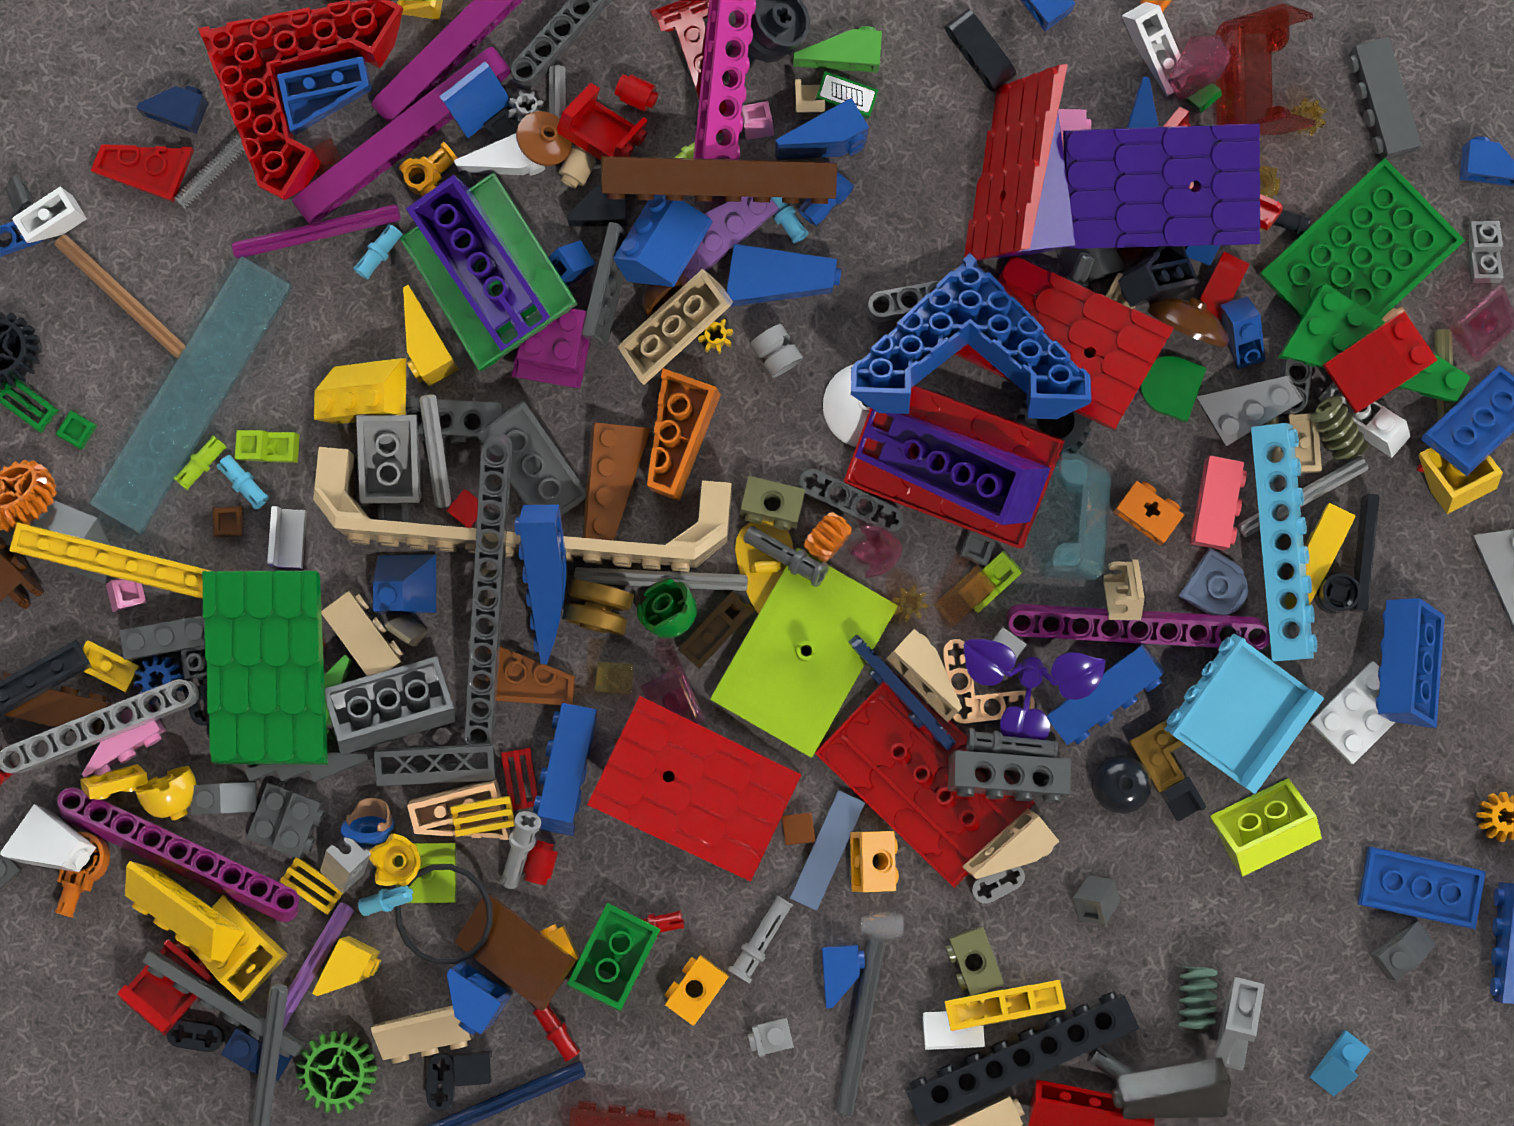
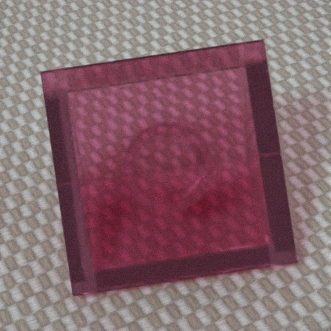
M1501 284L1487 292L1447 328L1452 331V337L1476 362L1514 330V310L1506 290Z
M682 665L641 686L648 700L697 724L706 721Z

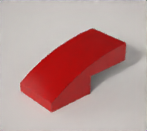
M1225 251L1221 254L1199 300L1207 304L1206 310L1220 320L1222 319L1220 305L1232 301L1250 265Z

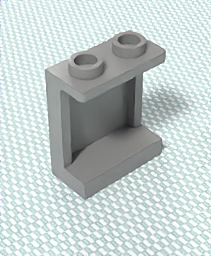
M1238 977L1234 978L1222 1011L1213 1064L1243 1070L1248 1041L1254 1042L1257 1035L1265 984Z

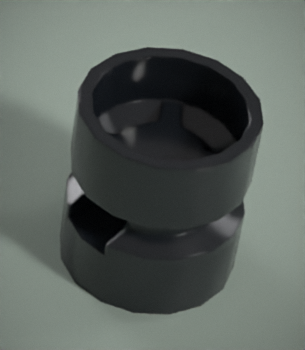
M1338 573L1324 578L1314 596L1316 605L1320 610L1328 614H1337L1350 610L1360 600V585L1354 577L1345 573Z

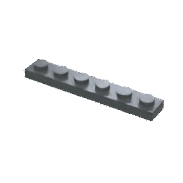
M157 950L147 953L142 962L149 966L147 970L151 974L161 979L164 976L174 981L172 985L174 988L184 994H188L189 991L199 997L198 1002L210 1010L214 1008L219 1009L225 1013L223 1016L225 1020L236 1026H239L240 1023L250 1029L248 1033L252 1037L263 1042L266 1021L264 1017ZM283 1030L279 1054L287 1058L290 1055L296 1057L301 1053L306 1044Z

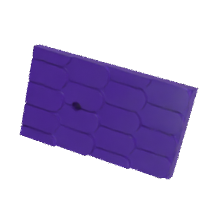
M1260 124L1063 130L1064 160L1076 244L1066 248L1260 244ZM1193 181V188L1189 189V185Z

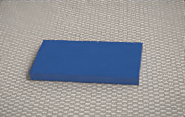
M1498 365L1425 432L1421 440L1468 476L1514 433V376Z
M1368 847L1357 905L1476 929L1486 871Z

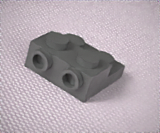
M267 783L246 839L299 859L304 858L305 854L309 855L314 846L315 838L311 836L315 826L320 827L326 812V810L322 809L324 802Z

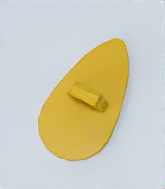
M762 521L761 524L749 522L741 529L736 538L735 545L740 575H746L748 578L746 592L758 614L786 565L750 544H746L743 539L747 530L751 526H755L760 531L793 549L789 532L773 527L774 523Z

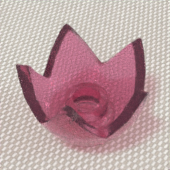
M860 526L861 531L868 538L858 544L850 554L870 564L869 569L865 573V578L876 577L888 572L896 565L901 556L902 546L900 541L885 528Z

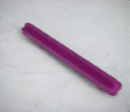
M397 205L385 206L232 243V252L234 257L240 259L396 222L401 219V214Z

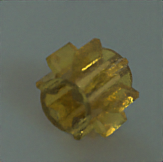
M1303 98L1300 102V107L1295 105L1291 109V113L1296 116L1290 121V125L1295 124L1298 128V134H1301L1303 131H1309V134L1312 136L1317 131V127L1322 128L1326 124V121L1321 118L1327 112V109L1321 108L1318 104V99L1314 102H1308L1306 98ZM1307 113L1311 115L1310 120L1306 118Z
M913 585L909 592H906L901 587L899 591L902 597L892 599L894 603L899 604V608L894 612L895 615L902 612L905 614L906 622L910 619V615H915L917 619H921L920 608L928 609L929 605L922 603V598L925 597L926 592L920 595L916 593V585ZM906 596L909 599H917L915 604L916 610L913 611L911 607L904 608Z

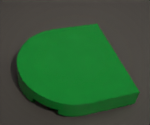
M1174 356L1158 358L1139 387L1143 399L1153 411L1186 423L1188 422L1207 368Z

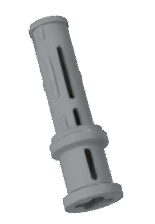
M529 811L519 812L514 819L515 830L509 836L511 848L500 879L501 884L505 883L504 887L508 889L518 887L528 851L534 848L536 843L535 833L541 827L539 816Z
M778 895L775 897L776 899L750 942L741 946L742 952L735 964L727 969L748 983H751V976L759 962H764V951L793 906Z

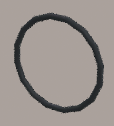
M432 864L419 870L416 877L407 885L408 888L418 877L433 870H452L466 876L479 888L486 904L487 924L481 940L470 952L454 959H437L422 953L408 939L402 925L401 905L395 906L396 927L403 943L417 957L436 965L458 964L473 957L486 943L493 924L492 902L484 885L470 871L453 864Z

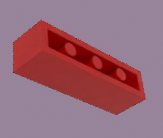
M1036 1079L1029 1102L1028 1126L1155 1125L1154 1102Z

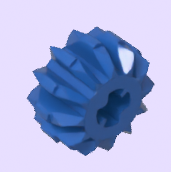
M153 656L152 664L147 660L142 662L143 667L146 669L145 671H135V674L142 676V679L135 681L134 686L143 687L138 693L141 694L159 687L155 685L158 681L157 675L164 676L161 680L163 684L178 679L183 680L185 677L184 674H176L181 669V665L178 663L172 665V658L165 657L162 661L160 656ZM179 687L177 691H183V687ZM155 696L150 700L149 704L153 705L158 699L161 705V701Z

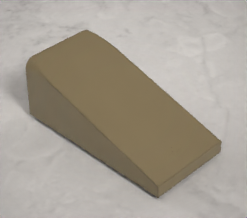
M402 614L385 625V629L413 647L418 646L428 631L425 626L408 614Z

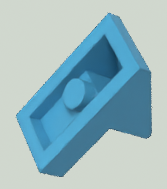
M1344 1030L1309 1078L1332 1096H1335L1357 1078L1358 1075L1354 1071L1371 1049Z

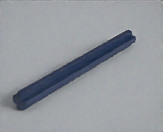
M580 1061L426 1126L472 1125L583 1078L586 1075L584 1066Z

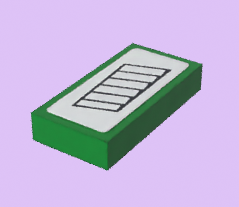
M825 71L815 100H825V104L835 107L852 98L861 115L869 119L879 90Z

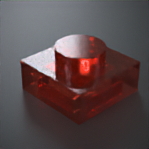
M328 139L310 148L321 162L320 167L316 171L318 177L342 160L332 139Z

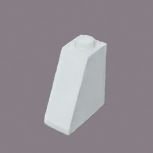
M34 804L0 854L3 857L20 863L80 872L82 867L89 861L96 847L54 812Z

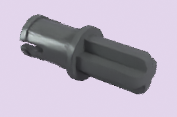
M1081 252L1077 257L1071 274H1068L1066 279L1087 288L1089 284L1087 279L1095 262L1093 255Z

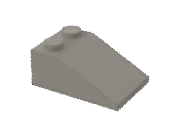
M357 415L360 503H419L422 497L417 415Z

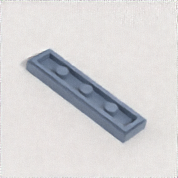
M838 790L790 899L817 911L850 838V832L853 831L865 802Z

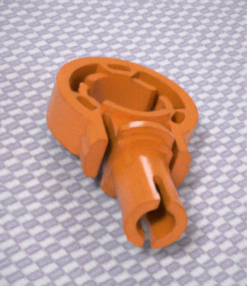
M87 832L78 833L96 847L94 852L100 853V856L95 855L92 865L80 872L59 869L60 872L57 878V882L62 883L63 890L54 912L71 918L74 916L73 914L81 892H84V890L91 892L94 881H97L104 875L110 863V851L107 843L101 837Z

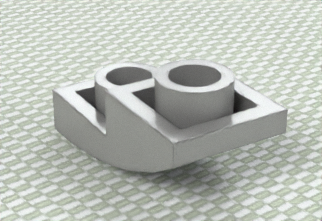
M1471 221L1469 224L1472 283H1501L1504 278L1500 251L1503 248L1500 221Z

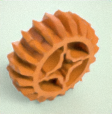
M25 459L20 464L14 461L9 467L4 465L3 470L0 471V531L10 532L13 528H16L17 522L30 525L31 521L39 520V516L42 513L48 512L47 506L54 503L53 497L57 494L55 480L48 469L43 467L42 464H38L35 460L29 462Z

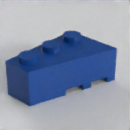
M363 57L277 75L289 130L293 135H297L373 90L367 62Z

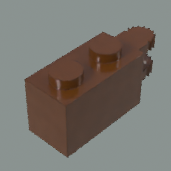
M0 537V602L8 595L20 607L27 609L31 605V601L17 586L21 583L36 597H40L44 590L29 575L31 570L28 568L26 560L20 555H14L6 548V542Z

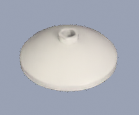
M850 365L838 372L829 382L823 398V413L832 433L842 442L856 447L870 407L863 406L861 401L850 395L851 367L853 366Z

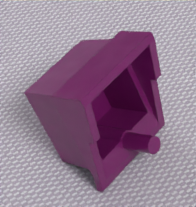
M571 309L547 325L542 331L524 341L517 347L511 377L581 389L591 343L582 335L587 312Z

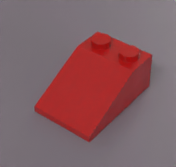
M1403 311L1323 364V367L1356 414L1417 375L1438 359L1408 315Z

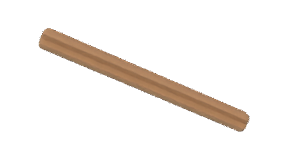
M66 234L61 235L55 241V246L175 358L179 359L186 353L187 346Z

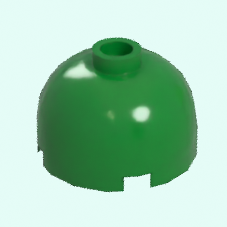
M672 579L656 582L644 593L646 599L643 601V604L638 603V620L646 630L660 638L680 636L690 628L697 615L696 600L689 588L683 582H674Z

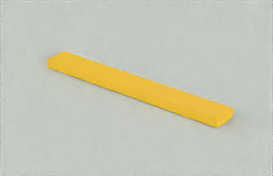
M18 522L9 550L10 552L203 599L202 571H210Z

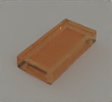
M977 565L940 598L934 606L954 626L997 586Z

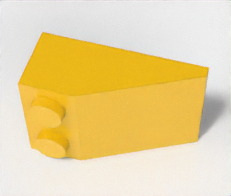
M409 285L403 287L407 353L411 358L407 364L419 383L425 381L430 387L459 369Z

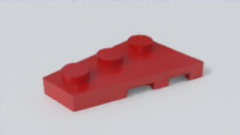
M101 144L90 171L93 174L174 203V196L176 197L194 149L192 147L167 148L166 146L137 147L136 145Z

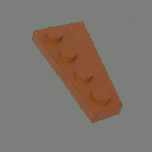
M592 423L583 538L614 541L651 428Z

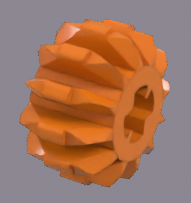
M834 512L828 513L807 536L804 547L815 559L820 560L822 563L826 562L843 546L851 534L852 528L842 516H838Z

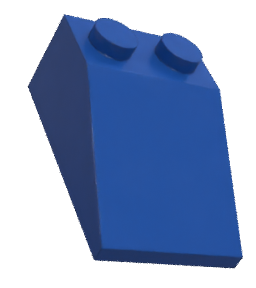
M850 98L776 139L775 156L778 160L841 157L847 153L852 156L864 149L869 127L853 99Z

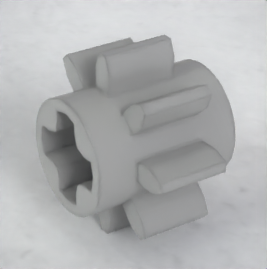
M520 90L517 100L510 98L509 106L512 109L509 110L508 117L515 118L517 127L526 115L542 109L543 101L536 100L534 97L535 92L523 94Z

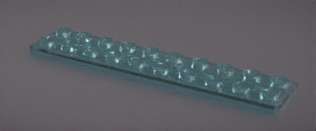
M241 256L93 497L90 505L136 532L143 534L175 481L173 478L184 467L292 290L293 286Z

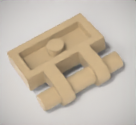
M1290 414L1286 416L1287 423L1293 425V429H1296L1298 432L1299 445L1295 447V455L1300 460L1301 473H1317L1322 471L1319 432L1316 430L1318 423H1313L1310 420L1312 414ZM1277 416L1268 421L1267 425L1279 424V417ZM1280 447L1275 448L1272 452V460L1277 463L1283 458V452H1281Z

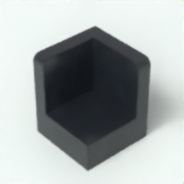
M1185 777L1183 780L1160 792L1176 821H1181L1196 811H1202L1207 808L1190 777Z
M492 1051L456 1053L453 1056L455 1087L490 1084L492 1081L490 1064Z

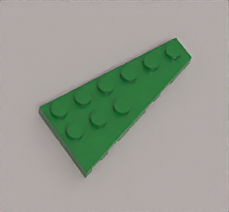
M1324 283L1319 288L1278 358L1291 359L1303 362V364L1324 368L1323 364L1384 324L1385 321ZM1434 354L1438 359L1436 362L1397 387L1400 390L1406 389L1418 392L1423 396L1454 403L1460 397L1471 377Z

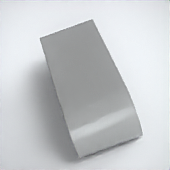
M940 281L876 292L869 299L867 313L875 322L902 319L912 308L905 307L901 299L905 296H911L918 303L925 295L933 292ZM877 301L885 302L888 310L885 313H878L873 309V304Z

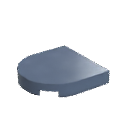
M1209 547L1178 597L1205 614L1228 615L1237 611L1244 604L1248 595V584L1244 571L1239 565Z

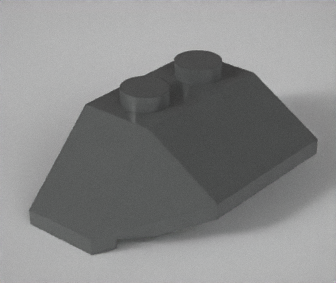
M53 500L54 503L47 506L48 512L42 513L39 516V520L35 519L30 523V526L110 545L99 518ZM14 528L8 533L5 530L0 532V537L9 546H11ZM48 561L105 584L108 578L107 575Z

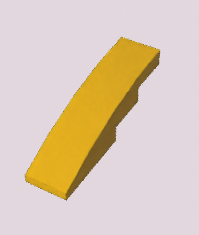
M1331 503L1326 505L1315 530L1311 532L1305 544L1309 551V564H1305L1306 576H1310L1312 581V592L1308 593L1309 605L1323 582L1356 517ZM1292 568L1287 580L1294 575V568ZM1289 593L1285 597V605L1289 609L1294 608L1297 598L1293 593Z
M1060 980L944 1001L950 1031L1066 1009Z

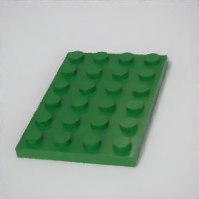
M1384 158L1266 267L1259 276L1300 319L1324 283L1382 319L1465 240L1398 170Z

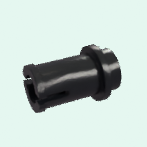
M1282 210V213L1272 226L1294 231L1295 235H1299V233L1303 234L1307 230L1310 218L1305 217V213L1299 215Z

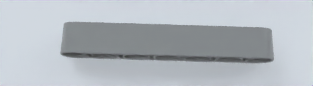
M174 680L7 746L0 751V769L7 773H24L188 708L197 702L199 689L191 681ZM185 685L189 690V695L186 700L180 701L177 698V690ZM157 696L161 701V706L158 711L153 713L149 708V702L153 697ZM129 707L133 712V717L130 722L125 724L122 721L121 714L125 708ZM101 718L104 721L105 728L98 735L95 733L93 726L95 721ZM74 730L77 739L70 746L66 742V734L68 731ZM45 741L49 749L47 754L42 757L38 753V745ZM14 752H17L20 756V763L14 768L10 764V757Z

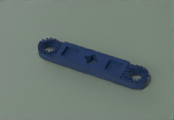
M856 634L848 643L871 668L868 674L878 685L884 682L911 712L908 718L917 728L920 729L924 726L946 751H949L956 744L951 735L947 734V731L878 655L876 656L874 651L869 646H866L867 643H864V640Z

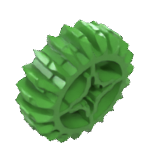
M337 1031L330 1033V1041L324 1033L319 1035L320 1044L315 1040H311L309 1046L312 1051L304 1049L301 1052L302 1056L308 1060H299L297 1062L298 1067L305 1069V1071L296 1074L297 1079L305 1078V1083L298 1086L299 1090H304L308 1087L310 1092L305 1095V1100L308 1101L315 1096L317 1099L313 1107L318 1108L322 1102H325L324 1111L327 1113L331 1111L333 1104H335L337 1113L343 1112L344 1103L348 1110L355 1108L354 1100L362 1104L365 1099L361 1092L370 1095L373 1091L366 1083L372 1084L377 1081L376 1077L368 1075L369 1072H374L378 1069L377 1065L368 1066V1061L375 1058L374 1053L365 1057L363 1052L369 1048V1045L365 1043L358 1048L356 1045L360 1041L359 1036H355L351 1042H348L349 1032L347 1031L343 1032L340 1040ZM338 1048L331 1063L316 1062L320 1053L325 1049ZM346 1051L355 1057L360 1072L348 1066ZM338 1064L341 1067L340 1070H343V1074L346 1075L339 1076L335 1081L333 1074L328 1069H332ZM314 1072L326 1079L327 1093L318 1086ZM342 1081H358L357 1086L350 1094L336 1096Z

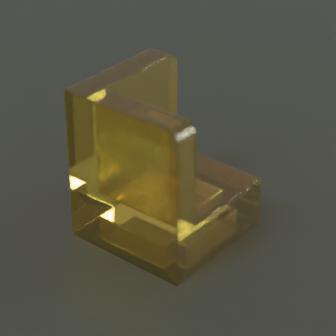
M598 661L595 691L630 695L632 693L634 665Z

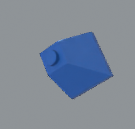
M378 555L373 580V611L378 614L436 613V555Z

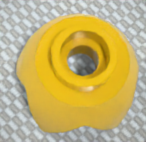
M393 833L388 836L386 842L376 845L369 850L371 853L369 859L376 867L375 882L378 885L406 886L416 877L421 863L420 853L417 846L404 836ZM398 855L402 856L404 860L400 867L395 864V858Z

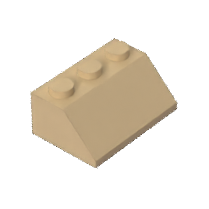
M453 1005L380 1022L371 1027L372 1035L382 1059H391L392 1064L407 1061L410 1059L409 1054L417 1052L421 1053V1057L439 1053L438 1047L449 1045L450 1050L468 1046V1040L474 1038V1035L466 1032L459 1026L461 1021L455 1018Z

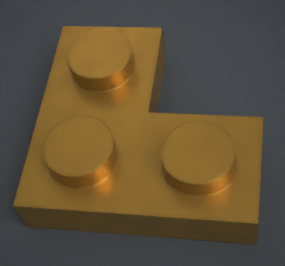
M1167 720L1128 741L1138 760L1149 771L1152 784L1158 793L1185 778L1170 753L1184 745V743L1164 730L1167 726Z

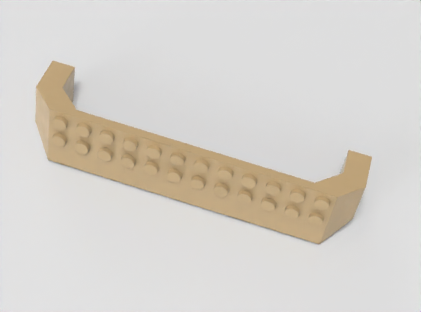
M319 447L313 500L333 527L347 536V540H352V543L364 545H369L370 540H377L382 546L399 547V542H403L409 545L410 548L428 550V545H436V548L445 552H457V547L465 548L470 554H475L476 528L371 519L353 498L357 457L348 449ZM702 480L698 522L666 545L564 536L566 562H573V558H583L586 564L602 565V560L612 561L614 566L630 568L631 563H641L643 569L660 570V566L664 565L671 566L674 572H689L690 568H697L728 541L732 483ZM507 531L506 557H515V552L519 553L521 537L516 535L515 532ZM494 533L484 534L488 541L496 542L499 540Z

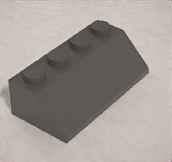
M437 656L325 688V703L340 755L455 722L454 706Z

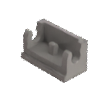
M346 837L343 842L351 849V852L349 854H342L338 848L331 845L325 852L320 872L341 893L347 891L364 875L371 855L367 849L364 851L355 841Z

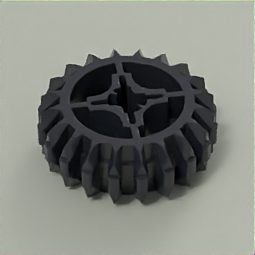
M0 312V332L3 331L0 334V348H3L9 354V356L3 353L0 354V369L6 364H11L10 367L0 370V390H5L6 382L11 388H16L15 379H19L24 383L26 382L24 375L27 372L35 374L31 365L40 364V360L34 355L42 353V351L36 345L40 342V338L34 335L35 329L31 325H27V321L24 318L17 319V316L13 313L5 316L4 313ZM20 338L21 351L19 357H17L16 348L19 344L17 341Z

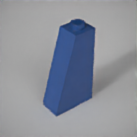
M734 244L727 286V294L733 301L730 307L830 294L833 291V285L839 286L842 269L836 268L837 259Z

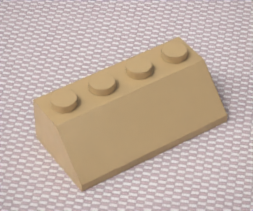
M702 268L617 347L639 381L645 385L732 305L733 301L722 285Z

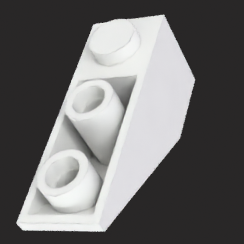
M1334 381L1319 397V400L1322 402L1334 395L1341 396L1343 403L1348 407V412L1353 416V422L1358 425L1359 431L1363 433L1364 439L1391 458L1411 437L1407 421L1376 401L1355 414Z

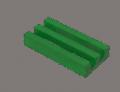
M15 379L18 388L48 409V412L44 414L14 392L6 382L5 390H0V403L38 432L42 433L46 425L52 421L53 416L59 410L21 381ZM9 394L41 418V421L39 423L35 422L4 399V396Z

